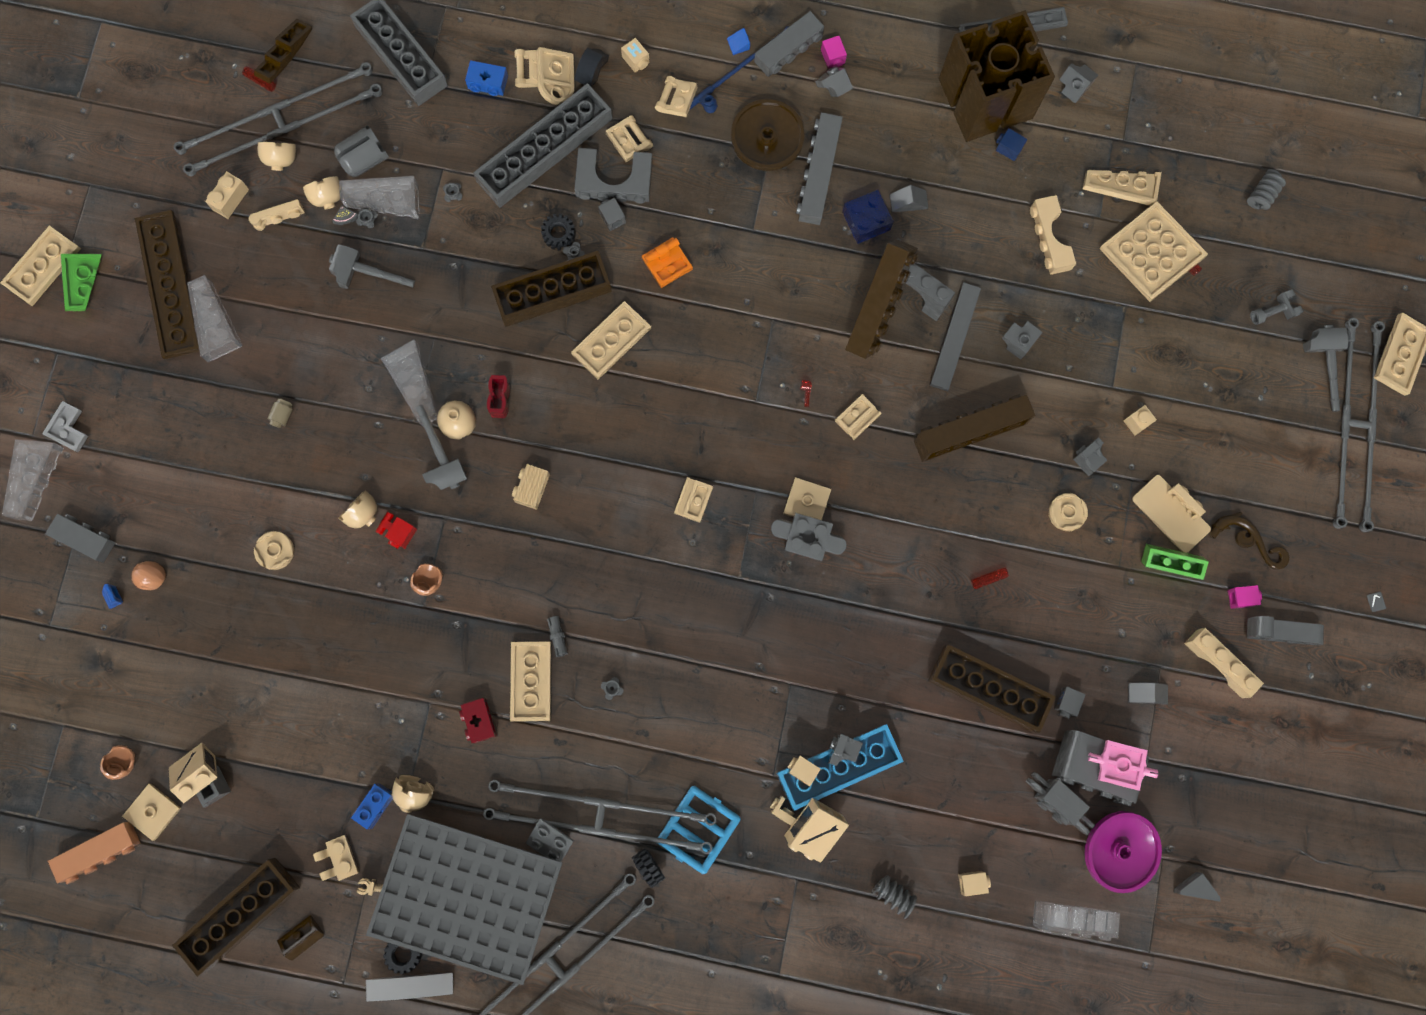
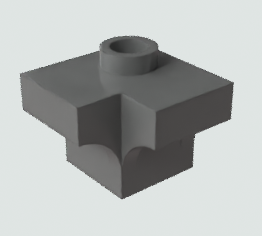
M1071 64L1059 79L1066 85L1061 93L1076 103L1099 75L1085 64L1081 67Z
M837 66L829 69L826 73L819 76V79L815 80L817 87L827 88L831 97H839L853 89L845 68H837Z
M1028 321L1022 328L1014 322L1002 339L1007 344L1006 349L1021 360L1043 332Z
M1099 437L1088 447L1083 445L1075 452L1077 456L1073 459L1088 476L1107 461L1101 452V446L1104 442Z
M838 734L837 738L833 737L829 748L832 749L827 763L837 766L840 761L845 759L856 762L863 743L843 734Z
M216 766L218 778L196 794L203 808L232 792L219 766Z

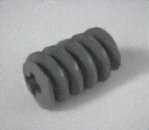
M1268 169L1247 199L1248 205L1257 210H1268L1271 204L1274 203V198L1278 197V193L1286 185L1282 175L1276 170Z
M887 875L881 878L873 888L871 895L878 892V900L885 897L884 904L892 902L890 909L893 910L895 907H898L897 914L899 915L904 911V919H906L915 907L917 896H910L909 890L903 892L904 887L902 885L896 887L897 882L895 880L890 882V876Z

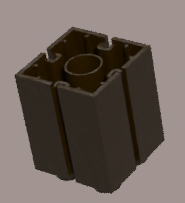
M1026 10L993 21L989 31V26L986 23L957 33L953 37L939 76V81L951 108L956 106L954 116L966 142L997 132L1000 125L1003 130L1033 119L1055 78L1042 46L1035 50L1039 39Z

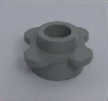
M449 183L443 186L445 201L450 202L455 199L459 201L462 199L463 196L460 193L461 185L459 183Z
M363 208L359 211L356 223L359 226L364 225L368 228H373L377 213Z
M578 242L563 248V253L567 255L568 260L585 255L584 251H581Z
M613 677L608 682H602L601 688L605 691L606 699L612 700L614 696L623 694V688L620 687L617 677Z

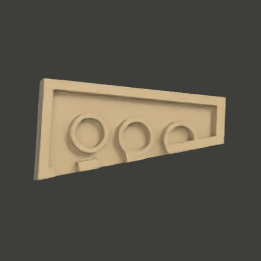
M1087 170L1083 190L1152 206L1158 198L1162 172H1155L1154 174L1138 172V174L1128 173V171L1112 173L1111 171Z

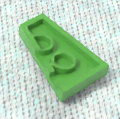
M61 254L65 311H86L102 254Z

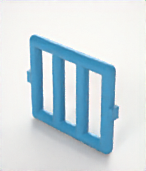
M691 786L675 810L676 812L699 813L688 806L693 797L697 796L731 820L730 823L723 830L716 824L709 826L704 822H699L720 837L703 864L675 845L658 844L674 854L681 863L684 861L701 874H706L741 818L721 804L722 801L716 797L712 798L698 787ZM671 816L658 838L667 839L673 829L689 841L705 842L677 823L680 817ZM704 844L703 850L705 852H708L710 850V846L708 844Z

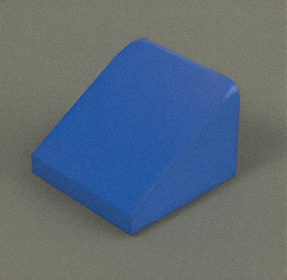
M745 28L727 38L733 55L750 50V41Z
M105 584L102 595L109 609L122 604L123 600L116 586Z

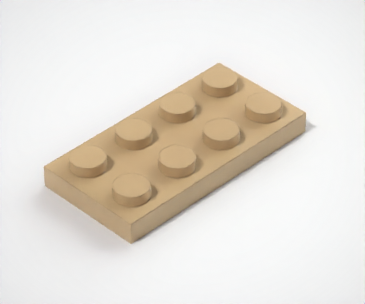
M49 225L0 283L33 306L62 272L61 254H77L81 248Z
M624 301L571 354L590 373L599 379L651 329V326Z
M1404 313L1398 314L1374 376L1376 380L1404 396L1411 392L1426 351L1425 325Z
M511 642V722L551 721V642Z

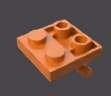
M672 237L642 255V260L661 288L693 270L692 265L679 247L680 243L677 238L674 239Z

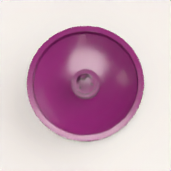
M1128 811L1114 812L1103 817L1089 833L1085 845V862L1090 875L1098 884L1117 893H1129L1145 886L1157 872L1162 856L1161 840L1152 823L1146 818Z

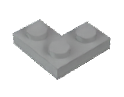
M63 401L42 433L76 452L80 451L88 438L87 435L72 428L82 411Z

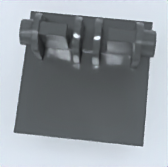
M540 818L526 844L543 856L561 862L574 840Z

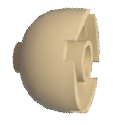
M258 142V156L262 163L271 166V170L283 171V167L290 166L294 162L296 156L295 144Z
M337 176L324 178L320 182L314 181L303 187L307 200L314 206L324 207L325 210L335 207L334 203L339 201L342 196V185Z
M454 400L447 402L440 408L437 422L439 429L445 436L451 439H462V437L470 435L474 430L476 417L469 405L462 401Z
M365 490L338 519L351 528H361L365 524L369 527L376 519L374 517L377 511L375 499Z
M401 775L399 779L395 778L393 784V800L404 812L410 813L421 810L432 798L433 786L427 781L425 785L419 783L418 781L421 778Z

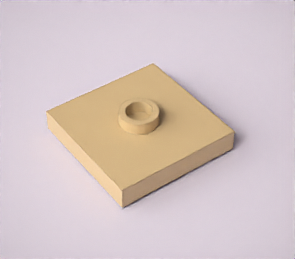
M795 477L783 514L794 517L796 512L822 520L831 489Z
M148 784L122 817L149 839L155 841L181 807L154 785Z

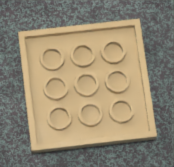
M1157 201L1100 247V250L1149 302L1208 255Z

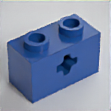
M470 60L465 81L468 89L473 92L481 91L492 96H503L508 74L506 67Z
M380 783L374 784L351 819L367 830L373 829L393 800L392 791Z

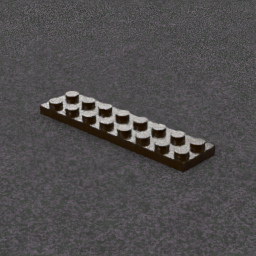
M167 210L134 218L161 357L168 359L202 351L174 212Z

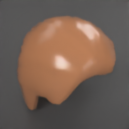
M141 562L133 568L131 575L132 583L139 589L155 590L164 582L166 578L165 570L156 562Z
M421 564L411 576V588L415 593L423 596L435 593L442 582V570L433 564Z
M117 745L112 747L111 751L104 755L101 760L100 770L102 774L111 780L126 777L134 768L135 754L127 746Z

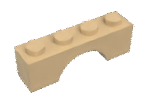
M1057 195L1036 199L1030 207V214L1036 223L1035 232L1040 237V249L1045 255V267L1049 269L1050 275L1070 271L1076 265L1072 247L1058 242L1052 233V222L1061 214Z
M1206 628L1196 630L1184 643L1198 657L1214 665L1227 679V685L1241 698H1251L1264 684Z

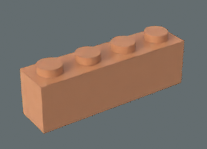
M123 822L49 860L48 863L57 883L66 882V884H70L79 879L78 875L82 873L87 875L96 871L98 865L102 863L106 865L115 861V856L121 853L123 855L131 853L135 850L134 847L140 844L133 825L130 822Z

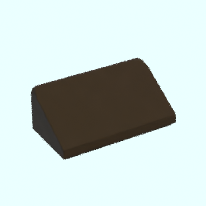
M310 915L277 940L283 956L289 960H294L321 939L324 933Z

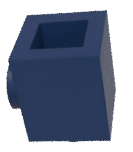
M1008 128L1006 133H1001L996 143L999 145L996 151L1015 161L1023 149L1027 138Z

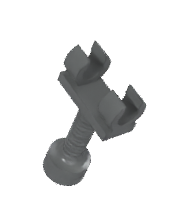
M1291 289L1276 297L1280 305L1264 311L1260 308L1253 310L1250 313L1252 322L1258 325L1265 322L1266 317L1282 311L1287 320L1300 315L1304 311L1301 306L1292 308L1289 299H1292L1296 294Z

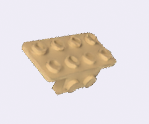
M1156 475L1132 498L1133 502L1181 552H1189L1211 531V527L1201 518L1206 512L1202 504L1189 495L1187 488L1179 483L1171 487L1160 475Z

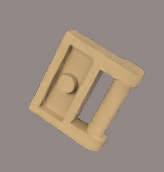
M515 50L514 55L517 63L515 86L519 88L538 87L537 50ZM524 59H529V79L524 78Z
M667 76L665 79L666 85L660 100L656 103L655 109L661 113L687 117L698 88L697 83ZM676 88L671 104L667 105L666 102L671 89Z
M632 115L606 130V135L625 162L633 158L634 152L648 151L653 147V143L645 137ZM626 127H630L632 129L634 134L641 142L640 145L636 144L632 136L627 131Z

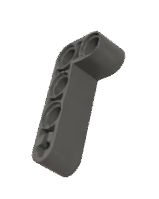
M1255 616L1247 619V638L1306 645H1323L1324 625L1274 620V617Z

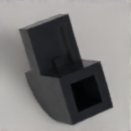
M587 48L579 61L574 80L584 85L588 83L592 87L598 81L600 69L608 62L609 55L600 49Z

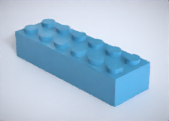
M887 724L853 738L863 743L856 762L845 759L840 761L837 766L827 763L832 749L806 759L821 769L811 786L804 784L789 774L790 768L777 772L792 810L806 806L812 798L819 800L904 762Z

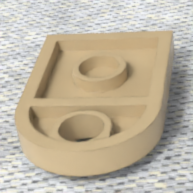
M539 47L537 49L538 89L542 97L549 103L560 105L573 95L574 57L572 53ZM553 91L558 92L560 98H556L553 95Z

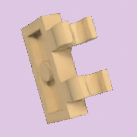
M346 835L326 842L327 849L313 854L315 862L330 857L334 868L319 873L322 881L336 875L338 881L359 873Z

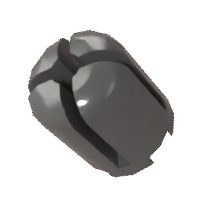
M368 125L334 147L335 157L345 172L353 178L359 177L389 158Z

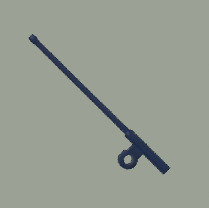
M755 53L712 86H708L696 95L690 109L700 103L707 113H714L718 105L716 99L710 94L714 92L715 88L755 58Z

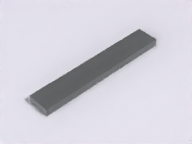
M1064 7L1027 13L1035 32L1066 27L1068 24ZM1000 18L960 24L959 30L963 32L987 23L989 31L993 21Z
M967 283L962 284L930 386L948 392L981 288Z

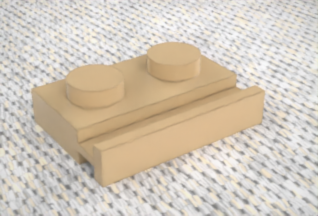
M862 394L835 419V422L855 440L882 413Z
M687 477L674 514L701 523L713 486Z

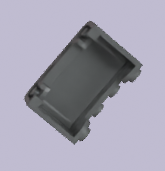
M1076 730L1065 731L1051 776L1057 777L1066 785L1078 783L1083 790L1093 792V789L1100 791V796L1109 799L1114 798L1113 802L1121 805L1131 806L1132 803L1136 804L1140 791L1099 781V763L1088 761L1090 752L1097 755L1103 753L1105 740ZM1146 756V765H1148L1149 756Z

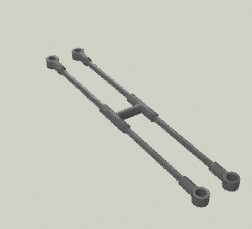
M364 62L360 68L349 72V74L289 100L285 99L257 111L256 114L204 136L193 138L184 143L176 142L174 150L179 155H183L187 152V149L199 145L204 140L269 114H273L279 127L268 132L267 135L208 160L204 159L193 165L187 163L184 165L183 171L192 177L198 170L208 167L209 164L256 145L258 142H263L267 139L271 140L301 127L300 125L356 101H362L372 96L380 97L383 93L381 86L373 84L369 90L359 93L354 98L286 125L279 111L290 106L291 103L350 78L354 79L363 74L365 76L371 75L373 69L370 63Z
M1350 318L1345 322V327L1348 329V356L1345 405L1343 406L1341 431L1342 456L1339 504H1337V514L1333 520V526L1341 529L1347 525L1344 493L1347 442L1350 426L1368 429L1367 442H1369L1365 507L1363 508V522L1359 525V529L1365 533L1374 529V524L1371 521L1372 508H1370L1373 449L1376 440L1377 380L1374 376L1378 368L1379 346L1381 345V334L1385 329V325L1381 321L1371 325L1374 346L1371 409H1369L1368 421L1350 419L1353 342H1355V332L1359 326V321L1356 318Z
M492 780L488 785L489 790L492 792H520L584 802V804L598 806L595 826L573 825L545 820L554 827L579 830L582 833L613 838L617 836L686 847V849L701 851L704 854H709L712 851V844L710 842H682L618 832L615 829L602 827L606 807L688 818L691 821L704 822L709 826L714 825L717 821L716 816L712 813L706 815L692 812L689 814L625 804L609 799L589 796L580 797L515 787V785L501 783L498 780ZM494 782L498 784V788L496 790L492 788V784ZM487 808L483 813L486 820H514L537 824L539 819L510 815V813L496 811L493 808ZM489 810L493 812V816L491 818L487 816V812ZM709 815L714 817L713 823L707 822ZM704 844H708L710 846V850L708 852H705L703 850Z
M626 874L624 880L612 890L613 892L561 940L556 941L530 965L526 978L546 962L558 976V979L521 1015H529L548 996L554 994L573 977L585 962L634 917L637 918L646 908L654 905V897L652 895L644 896L642 902L631 911V914L566 972L553 959L552 956L562 948V945L615 896L620 895L628 886L634 885L636 882L634 874ZM628 876H632L634 878V881L632 883H628L626 881V878ZM648 897L652 899L650 905L645 903V899ZM513 982L478 1015H486L519 984Z

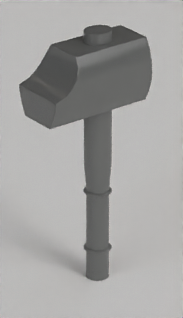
M337 245L335 254L330 256L329 263L331 265L329 270L336 277V282L341 288H349L354 271L387 279L412 288L415 285V280L358 262L360 253L353 248Z
M1327 325L1323 329L1313 331L1310 340L1303 344V349L1305 353L1326 352L1332 412L1340 411L1336 351H1343L1348 348V333L1346 328H1334L1333 325Z
M423 404L415 407L440 464L439 467L422 474L425 482L435 484L441 490L449 486L451 489L460 486L459 482L466 480L467 475L459 458L449 462Z

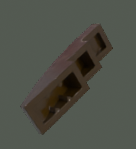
M299 19L294 20L275 38V45L264 54L265 60L254 69V76L270 84L296 55L312 31V26Z

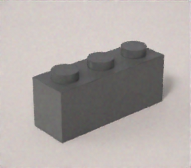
M67 513L65 516L57 514L45 534L96 561L104 563L116 543L109 539L111 536L102 531H99V533L92 531L94 529L93 526L84 522L81 525L76 522L77 518Z

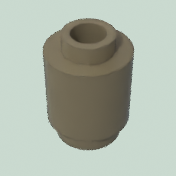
M278 398L268 415L269 424L277 428L286 426L293 410L291 409L293 404Z

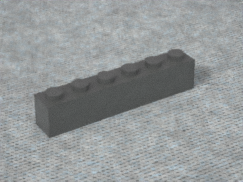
M821 112L820 119H816L814 130H817V135H813L811 147H814L813 153L809 152L807 160L810 168L805 169L803 179L807 182L806 186H802L800 193L803 201L798 203L796 214H800L799 221L816 225L821 223L843 118L841 116Z

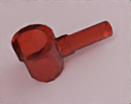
M807 380L802 381L800 390L806 391L804 407H809V395L812 388V383Z

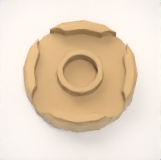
M1064 493L1057 496L1049 507V518L1052 524L1063 531H1073L1080 528L1088 517V508L1085 502L1073 493Z
M271 531L263 534L257 540L256 547H254V555L257 562L270 570L284 568L291 562L294 556L293 542L287 535L281 532Z

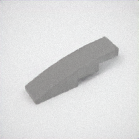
M452 972L366 979L367 1002L453 994Z

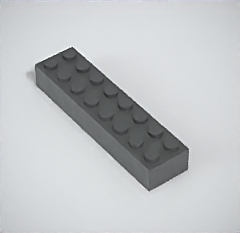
M587 83L473 172L476 182L496 205L501 208L612 120L611 108Z

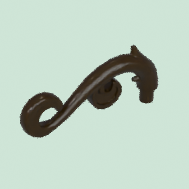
M1242 512L1223 516L1213 524V529L1209 533L1211 538L1215 539L1224 529H1231L1230 525L1241 526L1247 530L1249 537H1246V531L1237 533L1235 541L1240 547L1248 548L1256 543L1264 561L1269 567L1278 570L1288 565L1290 557L1287 550L1282 547H1274L1269 550V554L1277 553L1280 556L1279 562L1275 563L1270 560L1259 531L1250 521L1241 517Z

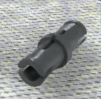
M559 616L550 617L547 619L551 634L549 637L554 645L555 656H565L568 652L564 640L565 633L562 632Z

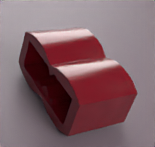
M491 375L488 382L490 394L487 399V409L492 418H506L509 411L507 401L510 395L509 382L504 375Z

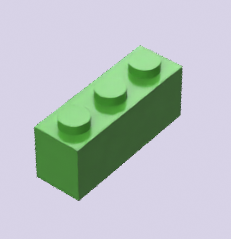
M1146 544L1141 560L1145 567L1204 580L1209 563L1202 556Z

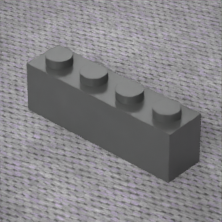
M809 11L755 53L754 62L767 77L777 74L782 66L786 63L790 64L799 53H804L812 43H817L822 39L824 25Z

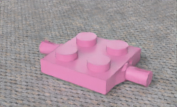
M1106 740L1104 751L1101 755L1091 752L1088 755L1090 756L1088 761L1099 763V781L1140 791L1141 782L1145 775L1154 778L1158 776L1153 774L1158 773L1157 769L1148 768L1146 765L1148 750Z

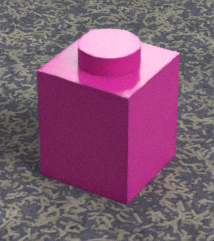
M840 36L822 41L821 52L828 69L835 66L838 68L845 64L847 53Z
M1258 585L1236 587L1228 590L1231 609L1261 605L1262 594L1258 589Z

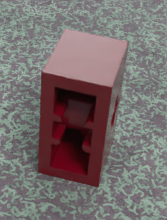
M486 698L460 705L462 710L459 711L462 722L465 721L466 723L465 735L468 741L471 740V743L475 744L497 737ZM475 717L481 719L479 727L473 724V721L476 720Z

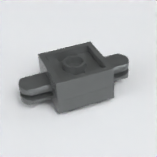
M795 512L793 522L777 519L771 526L772 534L787 540L785 550L822 561L825 551L838 555L842 554L846 549L845 539L831 534L833 523Z
M1033 772L1031 777L1035 781L1028 778L1026 783L1037 792L1034 796L1038 800L1037 805L1045 811L1049 810L1053 814L1051 817L1060 825L1062 823L1064 825H1073L1083 834L1088 835L1090 831L1084 825L1090 829H1093L1095 826L1084 816L1090 807L1059 779H1048L1046 782L1039 774Z

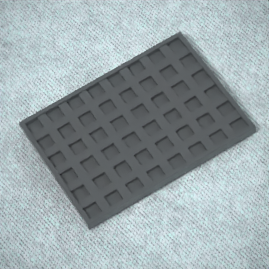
M407 814L366 936L524 985L563 862Z

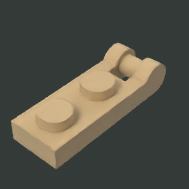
M297 199L253 213L249 216V221L256 230L262 231L266 225L278 224L288 218H297L305 212Z

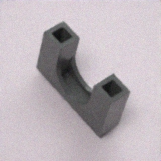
M578 148L575 180L576 197L584 200L597 198L604 201L615 198L618 202H649L652 153L634 152L630 177L622 184L608 185L597 176V149Z
M911 264L909 269L911 274L905 284L911 286L922 296L925 301L922 311L937 321L948 307L955 292L916 264Z

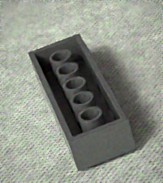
M372 0L350 15L356 29L418 106L448 86L443 73L384 0Z

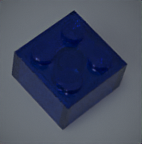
M879 190L844 203L842 213L857 244L891 230L894 221Z

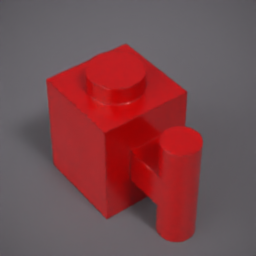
M387 512L375 532L382 535L387 529L388 532L385 537L389 539L388 544L396 549L399 547L405 549L417 529L398 517L391 523L394 515Z

